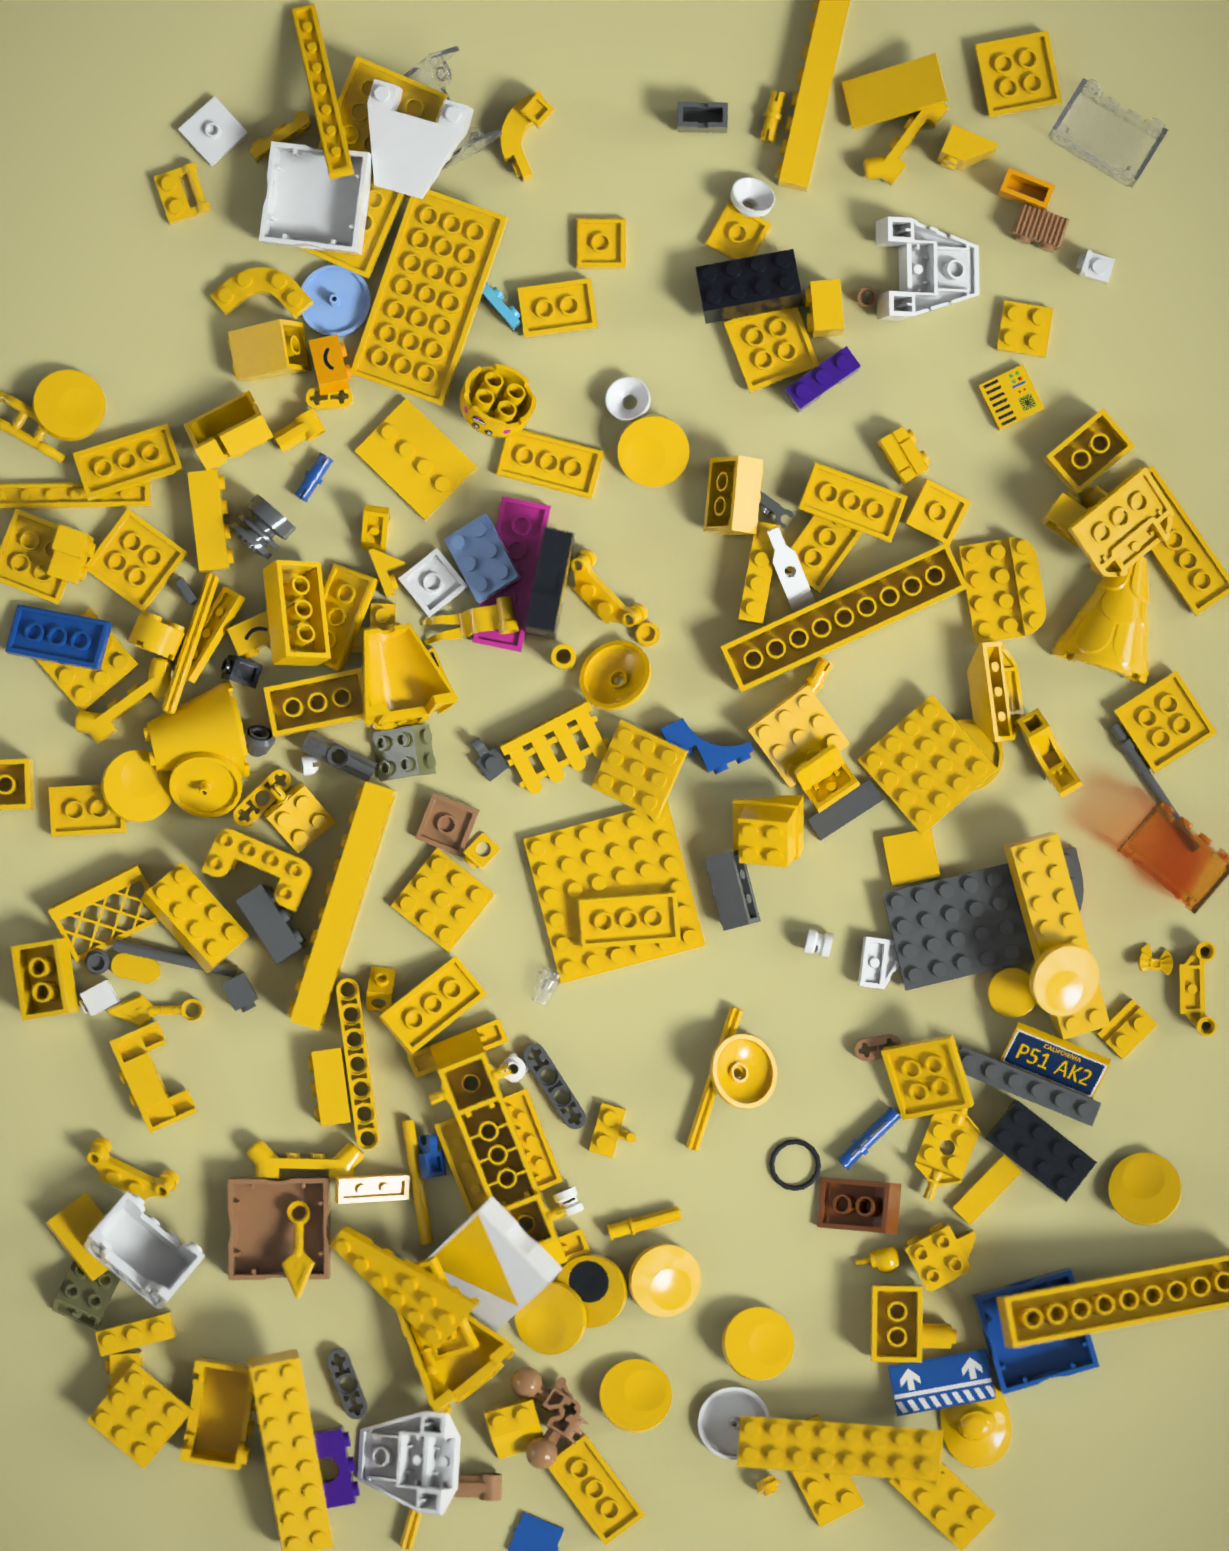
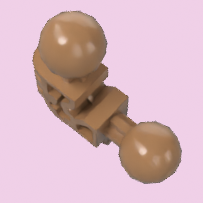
M522 1367L511 1378L513 1392L523 1399L535 1397L543 1402L541 1408L548 1412H555V1416L551 1417L545 1425L548 1430L544 1436L532 1439L526 1448L528 1462L535 1468L546 1469L556 1461V1444L560 1437L575 1445L576 1443L572 1437L574 1434L582 1435L583 1432L579 1428L581 1423L587 1425L589 1423L579 1416L581 1406L573 1398L572 1393H569L564 1377H560L551 1390L542 1384V1377L536 1369ZM571 1404L573 1406L572 1411L575 1414H570L563 1420L562 1424H560V1421L565 1415V1409L562 1408L563 1405L567 1407Z

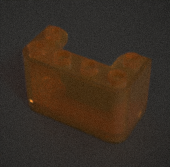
M1155 800L1117 845V851L1126 858H1132L1133 863L1139 865L1174 894L1178 900L1181 898L1185 907L1193 914H1196L1229 875V854L1222 848L1217 851L1210 844L1213 841L1203 832H1200L1199 835L1191 829L1193 824L1183 816L1180 819L1173 814L1174 809L1164 800L1160 803Z

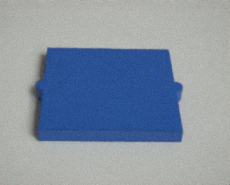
M524 1512L518 1527L513 1530L514 1537L508 1551H558V1543L564 1528Z

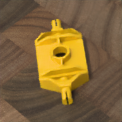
M968 1108L933 1114L914 1165L927 1179L928 1185L923 1198L933 1201L939 1185L962 1182V1177L979 1134H981L980 1129L968 1117ZM945 1140H950L954 1145V1149L950 1154L945 1155L940 1151V1144Z

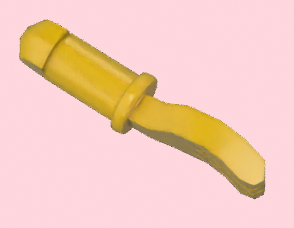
M411 1326L410 1329L421 1350L420 1354L425 1361L426 1370L429 1374L434 1375L438 1372V1365H436L433 1357L432 1348L429 1347L425 1337L414 1326Z

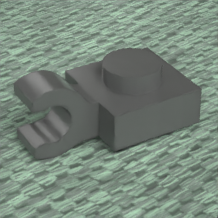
M760 491L759 511L765 515H768V513L775 515L776 524L781 525L780 528L785 529L787 526L781 522V517L788 515L790 518H793V512L784 509L779 503Z
M479 737L471 743L481 756L475 762L489 781H492L510 767L496 747L489 751Z

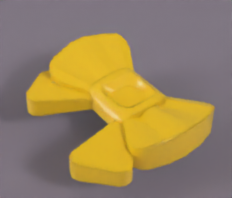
M1150 944L1141 948V955L1138 961L1141 972L1150 969L1161 971L1165 975L1171 973L1173 959L1169 950L1166 949L1160 959L1152 958Z

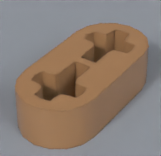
M892 1034L864 1038L855 1044L854 1053L862 1061L882 1059L879 1045L886 1044L888 1038H891V1041L896 1042L897 1045L901 1044V1041ZM862 1043H866L869 1047L876 1046V1050L870 1051L868 1057H864V1054L858 1051V1049L862 1048Z

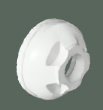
M740 178L731 189V201L744 216H764L774 206L775 194L768 184L757 178ZM742 202H750L754 205L755 209L745 207Z
M622 377L616 380L608 388L605 397L608 411L616 419L623 422H632L644 416L649 409L651 401L648 387L644 382L635 377ZM628 397L636 398V407L631 410L625 409L623 406L625 399Z

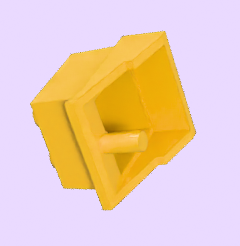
M803 795L733 799V851L739 850V863L788 868L794 859L798 860L804 850Z

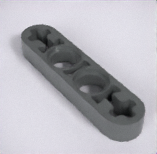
M539 1044L528 1045L524 1050L523 1057L564 1123L571 1129L581 1128L586 1122V1114L545 1049ZM531 1048L535 1051L540 1049L542 1052L539 1055L540 1060L543 1063L547 1059L549 1064L542 1066L536 1071L534 1066H538V1063L535 1059H528L530 1055L529 1050ZM544 1069H552L555 1072L553 1082L546 1083L541 1079V1073ZM558 1090L567 1091L569 1099L566 1103L559 1104L555 1101L554 1095ZM572 1101L576 1104V1106L571 1107L574 1113L580 1112L582 1115L579 1118L581 1123L578 1125L575 1122L570 1123L568 1121L571 1117L568 1110L564 1114L561 1111V1108L568 1107Z

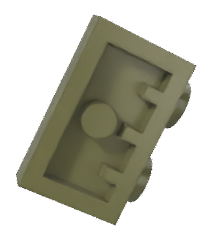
M73 1261L55 1297L52 1311L98 1330L120 1278L114 1273L106 1271L91 1283L77 1263Z

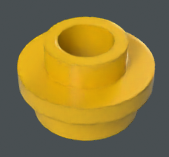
M774 1475L766 1477L756 1483L758 1488L756 1491L758 1494L763 1493L765 1497L778 1491L777 1486L780 1484V1481L776 1480Z

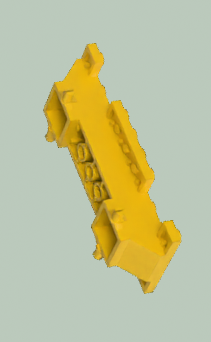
M500 1018L420 1049L411 1056L408 1054L407 1058L415 1078L435 1070L438 1071L442 1081V1090L428 1095L429 1099L439 1096V1098L431 1100V1104L446 1100L453 1109L455 1117L434 1124L469 1217L493 1196L518 1224L522 1217L532 1219L533 1227L530 1230H524V1232L539 1243L559 1265L591 1252L582 1228L558 1237L553 1220L565 1215L567 1216V1213L563 1211L565 1210L564 1205L549 1211L541 1190L564 1182L528 1089L526 1088L504 1097L498 1079L512 1074L511 1070L501 1073V1071L510 1067L507 1064L494 1069L486 1053V1050L509 1042ZM469 1076L475 1077L478 1080L477 1089H466L464 1085L465 1079Z

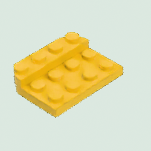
M1140 467L1067 528L1091 563L1089 568L1094 573L1106 577H1122L1129 573L1127 570L1159 542H1166L1170 538L1172 516L1175 515L1172 507L1147 468Z
M1009 537L1007 539L958 547L963 577L968 586L965 591L974 645L1031 635L1043 625L1046 617V605L1038 557L1029 541L1018 537Z

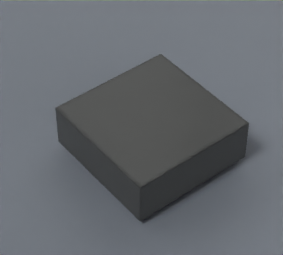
M182 578L177 581L175 585L189 605L195 604L198 598L186 580Z

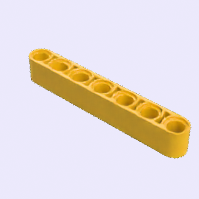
M345 978L338 982L336 994L355 1135L359 1147L364 1150H370L378 1145L380 1133L361 992L356 980ZM346 982L352 983L355 987V992L350 997L343 995L341 991L342 985ZM348 1007H354L358 1011V1017L355 1021H349L345 1018V1011ZM351 1032H357L361 1035V1043L358 1046H353L349 1043L348 1036ZM354 1057H361L364 1060L365 1066L361 1071H356L352 1068L351 1061ZM362 1081L367 1084L368 1092L366 1095L361 1096L355 1092L357 1082ZM366 1106L371 1110L372 1115L369 1120L360 1119L358 1116L360 1107ZM370 1131L374 1134L375 1141L372 1145H366L362 1142L361 1136L363 1132Z

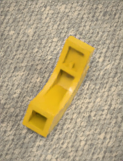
M537 91V93L543 98L541 91ZM535 93L524 97L514 105L508 113L501 131V149L504 161L507 163L515 160L514 163H511L517 177H522L524 182L532 179L533 174L521 145L524 134L533 124L520 113V110Z
M1038 708L1016 720L1034 759L1061 798L1083 786L1080 778L1059 748L1049 723Z

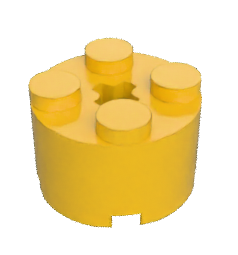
M143 611L142 615H138L127 642L158 656H164L165 659L174 661L185 635L183 633L185 628L173 622L165 621V623H161L162 617Z

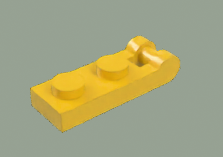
M304 110L298 111L294 121L288 125H279L272 131L273 135L267 139L262 137L252 144L253 148L249 151L256 163L270 154L271 141L288 143L311 126L309 114Z

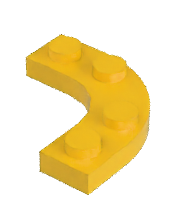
M267 267L243 270L233 275L209 295L226 316L245 300L259 294H266L276 298L294 319L298 318L314 304L311 298L289 275L277 269Z

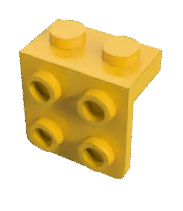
M835 744L822 748L816 756L800 763L794 771L802 790L819 813L860 786L859 781L845 764Z
M939 1222L929 1227L928 1234L922 1237L916 1234L907 1239V1245L903 1246L926 1290L929 1292L942 1287L971 1270L970 1263L947 1223L942 1225Z

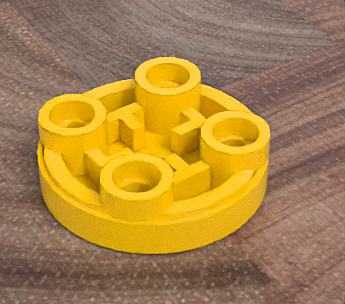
M1007 968L993 976L988 984L987 997L995 1012L1004 1017L1018 1018L1026 1015L1033 1009L1036 1003L1030 992V974L1021 969Z

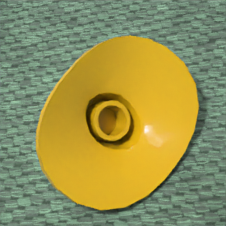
M995 1385L996 1399L942 1408L940 1411L941 1427L944 1431L943 1437L947 1448L955 1459L966 1466L974 1468L991 1466L1000 1460L1008 1449L1011 1439L1010 1414L1004 1396Z

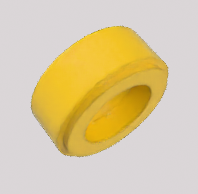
M652 622L639 624L635 631L637 642L644 647L655 645L660 637L659 628Z

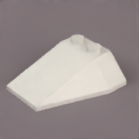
M423 1411L360 1429L357 1480L418 1513L443 1515L458 1488L461 1437L449 1413Z

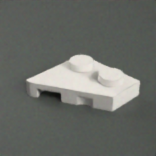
M865 936L863 937L858 986L885 989L891 975L899 967L894 941Z

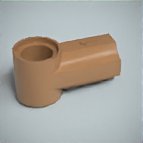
M459 1474L458 1488L453 1497H477L480 1500L486 1501L501 1500L502 1474Z

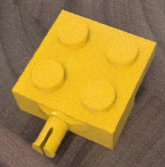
M302 781L286 794L278 784L274 785L278 793L273 788L269 790L278 801L263 814L298 854L336 822Z

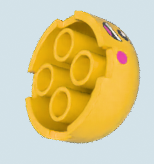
M495 363L494 366H478L469 373L461 389L459 401L462 415L474 430L488 437L505 438L518 433L527 425L536 408V396L533 395L528 385L529 380L523 374L512 367Z

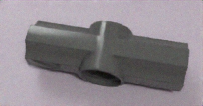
M311 731L306 736L301 751L366 782L370 781L378 764ZM337 750H343L346 754L344 762L340 764L334 763L332 759L333 753Z

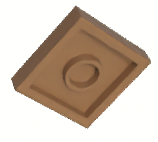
M433 792L415 839L461 857L480 810Z

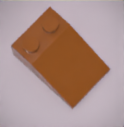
M821 1177L817 1227L898 1234L901 1184Z

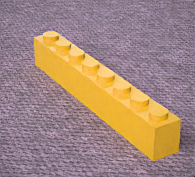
M850 0L814 1L813 10L817 11L815 20L810 19L807 34L812 35L810 44L805 43L802 58L806 59L804 68L799 67L796 80L801 85L799 92L794 91L791 106H795L794 116L789 115L785 130H789L790 134L788 140L783 139L780 154L785 156L783 164H777L775 178H779L778 186L807 192Z

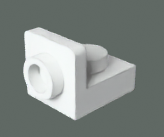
M1087 249L1085 254H1080L1076 268L1080 269L1078 276L1107 284L1115 259L1093 253L1092 249Z

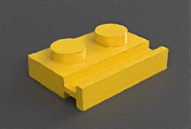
M1130 999L1109 1020L1110 1026L1101 1028L1096 1034L1123 1060L1158 1024L1133 999Z

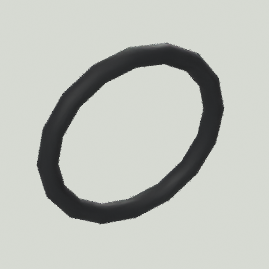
M793 1139L786 1140L775 1148L771 1154L769 1166L770 1173L777 1184L784 1189L797 1191L804 1190L815 1182L819 1176L821 1163L820 1156L812 1145L806 1141ZM794 1144L804 1146L810 1150L816 1164L814 1174L810 1180L796 1186L786 1184L780 1180L775 1172L774 1165L780 1150Z

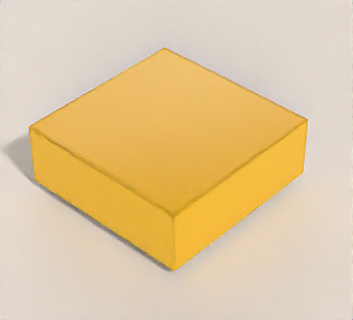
M536 92L523 106L520 113L534 126L539 128L555 109Z

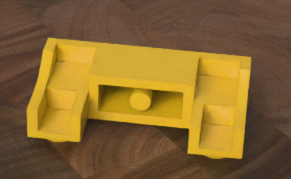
M158 1021L109 1042L121 1067V1070L118 1071L124 1085L128 1083L132 1092L128 1094L134 1108L138 1106L150 1133L198 1112L188 1089L174 1096H169L153 1061L150 1051L168 1044Z

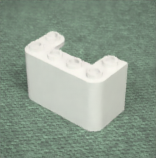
M127 1191L89 1235L84 1247L95 1259L152 1306L162 1309L200 1264L205 1255L202 1253L201 1247L196 1243L184 1242L181 1245L179 1238L170 1231L165 1232L159 1227L160 1223L151 1215L147 1217L144 1214L143 1199L137 1194L133 1193L131 1195Z

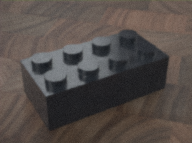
M794 249L695 267L706 324L803 306Z
M1016 1099L985 1137L988 1142L1066 1202L1097 1163Z

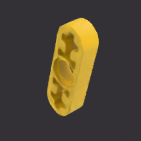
M282 769L273 771L236 807L233 818L238 825L242 827L251 826L277 801L269 791L270 789L265 787L268 782L271 787L276 783V775H286L287 777L284 780L286 785L284 787L279 785L284 793L291 787L292 777L287 771ZM266 791L269 794L270 800L266 805H259L256 802L258 792ZM251 800L252 804L260 809V812L257 814L253 810L249 814L250 821L243 820L241 822L239 820L241 817L239 811H247L251 807L247 803Z

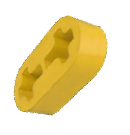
M313 387L308 390L305 399L308 406L314 410L345 409L352 404L353 394L350 389L340 390L344 391L345 395H349V398L345 399L343 404H340L338 399H331V396H338L339 391L321 395L319 387ZM315 392H319L321 397L328 396V400H320L319 405H315L314 401H310V397H314Z

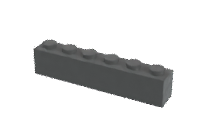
M959 1045L958 1053L965 1075L1093 1126L1101 1106L1100 1102Z

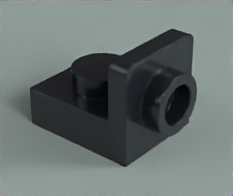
M229 654L222 663L221 678L256 689L263 665Z

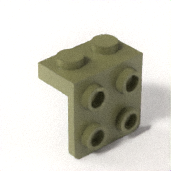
M429 724L411 725L373 733L376 763H378L377 773L380 781L436 774V760L433 755L432 734Z

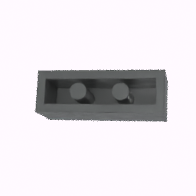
M739 850L705 858L706 871L711 879L712 895L717 903L718 918L723 926V930L760 922L747 865L739 863Z

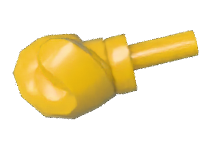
M887 1246L886 1248L870 1251V1257L855 1259L856 1266L871 1263L873 1269L878 1268L882 1273H892L894 1268L899 1265L900 1258L898 1250L894 1246Z

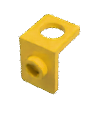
M481 833L467 849L462 851L466 855L463 860L473 869L477 866L482 869L499 852L500 847L485 833ZM480 842H487L490 845L491 851L489 855L482 857L477 854L476 847Z
M371 967L367 988V1010L385 1012L392 1006V992L396 969ZM382 999L386 1004L376 1005L372 1000Z

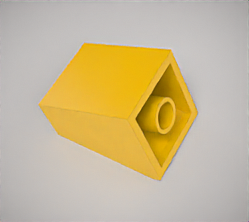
M277 319L228 332V347L232 354V371L236 381L250 382L311 371L303 322Z

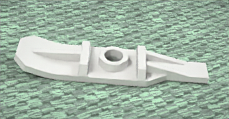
M778 526L767 530L774 549L772 562L792 612H797L814 604L815 600L796 552L785 544ZM788 566H792L793 571L787 574L784 572Z

